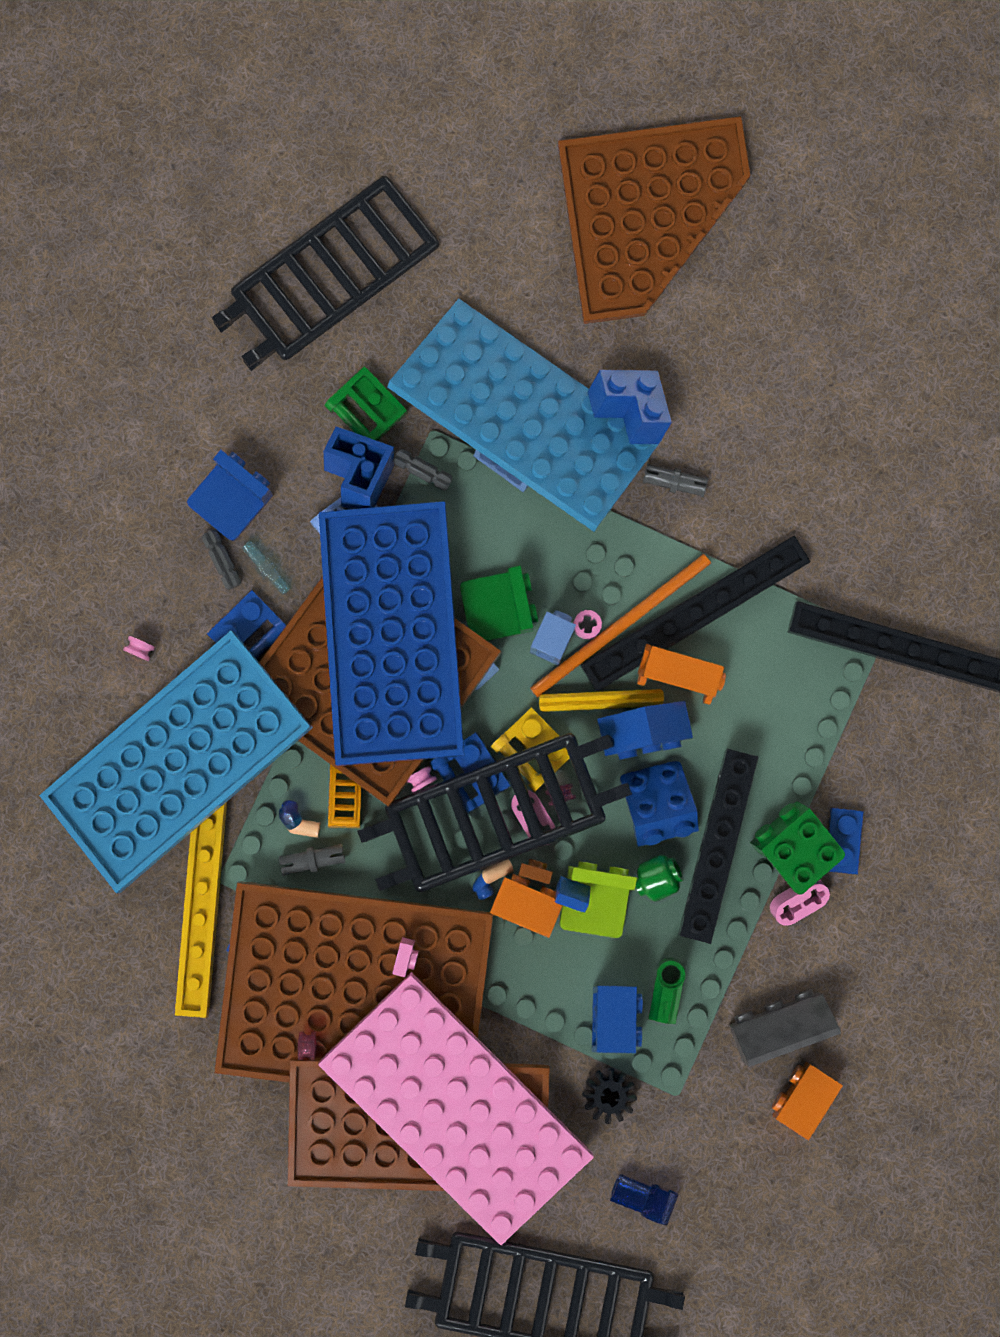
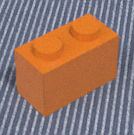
M515 874L512 875L511 879L504 877L490 913L549 938L563 906L555 902L556 891L542 886L539 892L528 887L530 880Z
M805 1062L803 1067L798 1065L789 1078L792 1085L786 1094L781 1092L772 1105V1109L775 1111L772 1116L809 1141L843 1085L808 1062Z

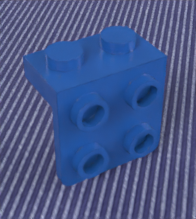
M220 450L213 458L217 465L188 498L187 504L228 540L234 541L273 497V494L267 488L270 482L257 471L252 475L243 467L246 462L231 451L227 455L224 451Z
M672 761L626 773L620 777L621 785L628 783L633 794L625 797L632 818L634 837L638 847L656 845L663 840L674 837H686L699 831L697 809L680 762Z

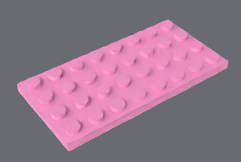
M412 972L318 1063L500 1245L509 1239L594 1158L593 1153Z

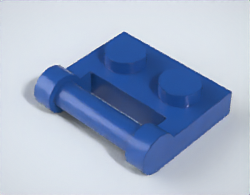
M251 590L207 635L217 643L228 632L233 631L245 643L269 620L273 627L249 649L254 657L258 659L273 645L286 627V624Z
M475 732L464 740L465 756L435 758L429 764L434 771L439 772L445 781L455 777L454 772L448 765L454 759L457 760L464 773L496 760L478 732ZM504 772L488 777L495 796L512 786ZM476 782L472 785L477 791L478 796L470 799L463 787L459 789L468 814L484 804Z

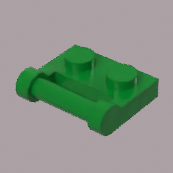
M365 366L331 396L324 405L331 413L335 412L354 433L379 441L408 413L405 407ZM348 397L377 425L371 432L343 404Z

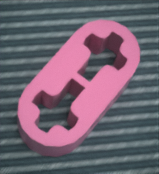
M527 790L530 798L532 797L535 802L533 807L542 826L548 825L550 829L555 828L553 821L538 796L534 792ZM514 795L511 802L513 813L529 838L531 837L522 811H519L516 807L519 803Z
M821 880L817 881L801 895L789 888L773 898L770 904V912L780 924L792 925L822 908L829 900V889ZM816 889V895L814 897H811V891ZM789 905V906H788L789 911L786 912V913H784V909H783V908H784L785 906Z

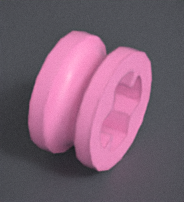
M592 610L581 611L576 615L573 622L576 624L575 633L582 639L589 640L595 638L602 628L600 616ZM585 616L591 617L590 621L594 619L596 622V626L592 627L591 633H584L585 628L582 630L579 628L578 624L583 622Z
M129 636L128 640L130 643L128 646H124L123 650L149 661L150 657L148 654L150 651H154L155 647Z
M430 766L411 775L407 783L412 784V793L425 788L437 780L436 776H431Z

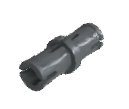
M648 463L643 478V483L669 488V492L676 493L677 490L704 497L708 482L707 477L703 478L682 473L679 468L670 470Z
M342 843L315 850L314 847H309L305 852L279 856L280 865L293 863V865L281 868L283 876L306 870L317 872L320 867L346 863L345 854L331 856L332 854L344 851Z

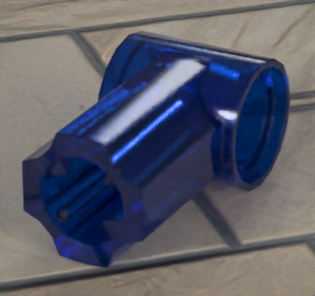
M619 1173L612 1189L610 1201L638 1211L643 1217L667 1226L679 1194L670 1189L668 1192L659 1188L660 1185H648Z

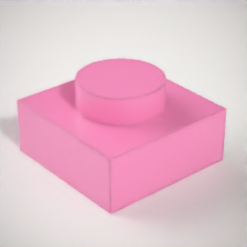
M402 937L392 974L405 977L408 969L414 970L419 952L413 950L415 940Z

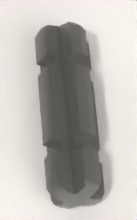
M400 449L395 455L394 464L402 469L407 468L409 473L428 483L433 482L435 487L443 491L449 488L453 479L451 474L443 470L441 472L438 471V467L417 456L415 458L412 457V453L404 449Z
M216 530L205 533L202 536V540L207 549H210L208 553L218 573L223 576L221 580L225 588L230 590L239 586L241 579L238 573L233 570L235 567L225 546L221 545L222 540Z

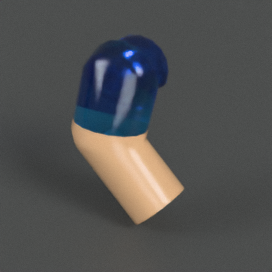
M287 800L282 803L279 809V818L290 833L318 838L320 822L303 820L298 812V804L295 801Z

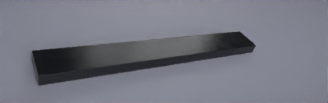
M794 535L582 663L580 667L594 690L598 692L638 668L646 644L669 649L806 566L811 561Z
M796 601L794 604L787 633L1000 693L999 658Z

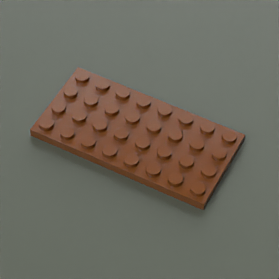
M291 1057L287 1186L445 1191L318 1065L322 1058ZM503 1063L548 1108L549 1065Z

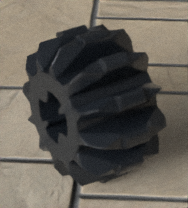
M608 1068V1078L605 1079L600 1070L595 1071L599 1082L596 1083L592 1079L587 1078L586 1084L593 1088V1091H582L583 1097L593 1098V1100L584 1104L585 1109L591 1110L597 1107L593 1112V1119L598 1120L604 1112L606 1124L611 1123V1114L615 1113L619 1122L623 1121L624 1118L620 1110L623 1108L626 1112L632 1113L633 1108L626 1101L637 1100L636 1094L626 1093L635 1087L633 1081L621 1085L626 1078V1073L622 1071L615 1080L613 1068ZM609 1088L612 1092L618 1091V1096H614L616 1101L611 1104L608 1100H601V1096H605L603 1090Z

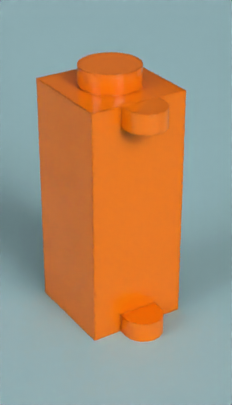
M646 644L637 673L639 674L637 684L644 686L647 678L702 693L704 694L703 703L710 705L713 697H716L717 691L722 690L726 674L723 673L724 666Z

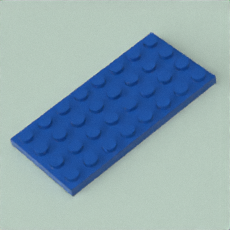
M445 501L319 512L335 765L345 766L465 756Z

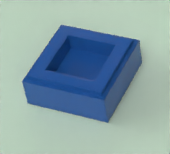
M560 876L556 887L555 902L585 913L589 905L591 887Z

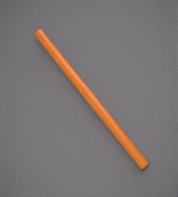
M702 554L531 686V691L538 698L711 564L710 560L705 554Z

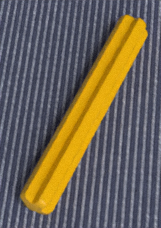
M661 689L541 694L539 696V709L542 712L640 708L664 704V692Z

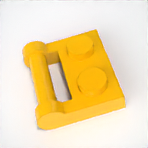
M531 707L491 745V748L496 753L500 752L504 757L517 753L509 744L514 738L528 749L559 737V735ZM566 748L548 754L555 773L570 759ZM528 762L518 766L520 773L530 782L528 786L534 792L545 783L542 774H539Z

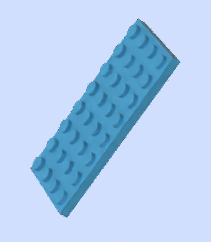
M460 299L454 303L406 360L387 386V388L593 532H595L659 446V444H630L623 418H594L588 395L589 389Z
M230 631L39 796L116 893H121L313 727L235 632Z

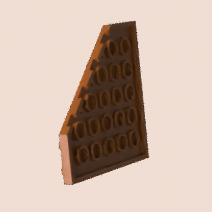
M741 116L558 141L583 324L645 316L750 178V170Z

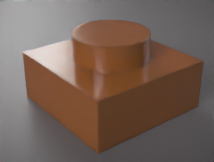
M529 859L528 865L521 863L518 876L550 884L553 872L546 870L547 863Z

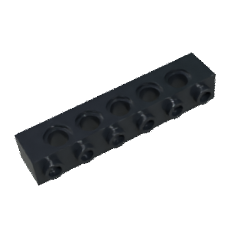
M728 748L724 752L678 932L679 936L708 944L712 943L758 756Z

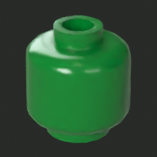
M658 855L640 863L637 867L636 889L640 896L646 895L651 901L655 902L677 893L680 889V882L684 879L674 858L669 859L665 855Z

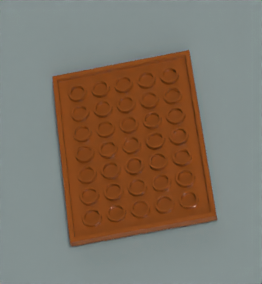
M238 881L214 1073L290 1083L291 1057L323 1058L411 972L478 1038L493 914L483 911ZM402 937L415 940L413 950L419 951L414 970L408 969L405 977L392 974Z

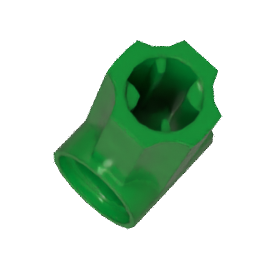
M675 958L663 959L657 966L648 1016L650 1020L666 1024H676L685 980V969L683 964ZM673 965L679 969L680 975L677 980L669 982L662 977L661 973L666 966Z

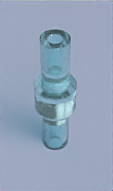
M251 540L242 547L243 551L257 566L256 571L263 579L267 577L282 596L292 588L276 570L278 566L270 557L266 558Z

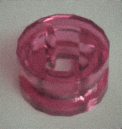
M572 783L560 786L566 802L577 798L576 794L571 793ZM552 800L548 803L549 806H553Z
M300 1031L298 1038V1060L309 1057L311 1061H315L317 1033L312 1031L310 1035H306L304 1031Z

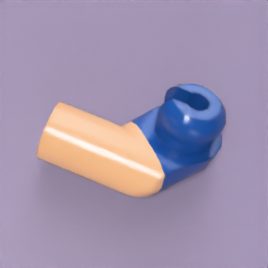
M509 859L485 868L475 880L472 889L473 892L476 891L479 900H484L494 894L490 883L513 872V866Z

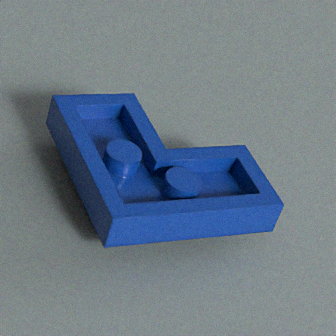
M830 808L828 832L844 850L845 857L829 872L858 875L863 811Z

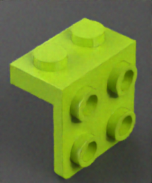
M579 861L578 867L568 865L567 878L590 886V900L585 913L562 906L559 921L560 927L563 930L611 938L621 937L629 890H635L637 877L628 875L629 869L610 866L609 872L597 870L598 864Z

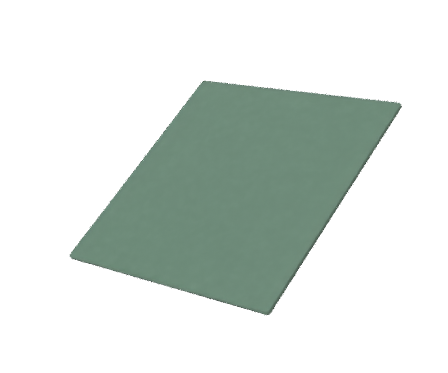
M431 431L418 457L438 467V471L441 472L443 470L451 474L452 482L449 488L443 491L435 487L433 482L428 483L410 473L395 506L445 501L454 618L468 627L460 591L462 582L507 573L508 568L520 565L522 574H529L532 591L526 592L528 604L535 603L538 622L533 623V632L488 641L502 652L494 663L499 670L480 689L474 690L461 708L463 739L465 740L475 732H478L495 760L502 759L504 756L500 752L496 753L491 748V745L531 707L559 736L572 733L576 737L578 745L600 738L598 718L637 708L540 711L539 697L537 698L530 687L592 640L582 639L574 631L559 665L531 654V645L546 612L551 614L555 610L563 612L572 617L571 623H573L576 615L581 611L592 610L601 618L602 628L599 632L600 634L704 553L613 511L607 514L595 532H593L532 488L528 487L524 493L476 459L473 456L476 451L475 448L438 431ZM705 554L711 562L709 566L587 660L738 569ZM773 585L667 649L724 666L723 673L726 674L724 686L721 691H717L716 697H713L710 705L703 703L704 694L653 679L647 678L644 686L638 685L639 674L637 673L639 667L598 691L661 689L664 692V704L680 701L686 702L693 738L681 741L682 747L665 751L662 748L661 751L643 754L642 749L637 750L638 756L619 760L618 754L605 756L604 751L585 757L584 761L597 794L621 785L620 777L623 774L672 761L680 762L697 809L699 831L686 837H674L663 840L656 845L638 847L634 837L633 822L626 799L622 798L602 806L606 816L602 824L510 858L509 861L513 866V872L504 877L511 879L513 874L518 875L521 863L528 865L529 859L547 863L546 870L553 873L550 884L525 878L530 880L528 887L539 892L542 886L556 891L560 876L567 878L568 865L578 867L579 861L598 864L597 870L609 872L610 866L629 869L628 875L638 877L637 867L640 863L658 855H665L669 859L674 858L684 880L680 882V889L677 893L657 902L651 901L646 895L640 896L636 887L635 890H629L623 933L619 938L563 930L559 925L561 911L549 938L493 915L482 1006L673 1096L679 1095L779 875L769 860L754 849L750 841L755 838V833L759 828L766 824H771L777 819L779 812L786 805L798 801L807 807L810 806L876 658L787 633L796 601L817 607L820 606ZM585 616L583 622L578 624L580 630L585 628L584 633H591L592 627L596 626L594 619L590 621L591 617ZM579 665L543 694L596 691ZM516 738L509 742L517 752L526 749ZM297 741L273 762L221 872L220 879L222 885L235 891L237 882L242 881L490 912L504 877L490 883L494 894L484 900H479L476 891L473 892L472 889L473 883L484 869L424 892L416 891L412 880L379 891L375 879L406 868L405 861L394 832L361 843L357 831L388 820L385 811L386 804L361 787L360 829L328 828L330 764ZM728 748L755 755L759 758L712 943L708 944L679 936L678 932L723 755ZM435 758L424 759L415 773L430 766L429 763ZM456 759L448 763L455 776L464 773ZM536 759L528 762L539 774L541 773ZM569 759L555 775L574 821L591 814ZM432 767L430 774L431 776H436L437 780L425 788L444 781L439 772L434 771ZM504 771V774L506 775L507 779L509 780V777H508V775H507V772ZM336 774V780H351L344 774ZM522 775L526 789L534 792L528 786L530 782ZM407 783L396 799L411 794L412 784ZM544 783L534 793L540 799L555 827L561 826ZM472 784L463 787L470 799L478 796ZM336 786V792H355V786ZM511 786L495 797L512 842L516 843L527 839L528 836L513 813L511 802L515 793ZM447 794L429 800L453 865L456 866L472 860ZM336 798V804L354 805V799ZM483 804L468 815L483 855L500 849L501 846L486 806ZM418 806L400 811L424 878L442 871ZM335 811V817H354V811ZM300 817L303 820L320 822L319 836L315 838L292 834L287 829L288 823ZM541 825L543 832L550 830L548 825ZM342 843L344 851L332 854L331 856L345 854L346 863L320 867L317 872L306 870L286 876L282 875L281 868L293 865V863L280 865L279 856L305 852L309 847H314L315 850ZM666 958L679 960L685 969V980L676 1024H666L648 1019L656 969L658 964ZM669 965L663 969L661 975L666 981L673 982L679 977L680 971L677 967ZM593 987H637V994H642V1014H637L636 1027H642V1046L636 1047V1053L592 1052Z

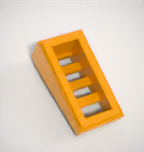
M330 764L328 828L360 829L361 786L353 780H336V774L343 773ZM336 786H355V792H336ZM336 798L354 799V805L336 804ZM335 811H354V817H335Z

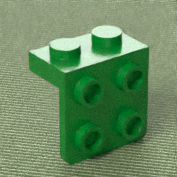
M521 565L508 568L507 573L464 581L460 585L468 628L486 641L533 632V623L538 622L535 603L528 604L526 592L532 591L529 574H522Z
M798 801L783 807L779 812V817L771 824H766L759 828L755 833V838L750 841L754 849L769 860L791 889L799 895L804 894L845 857L844 850L812 810Z

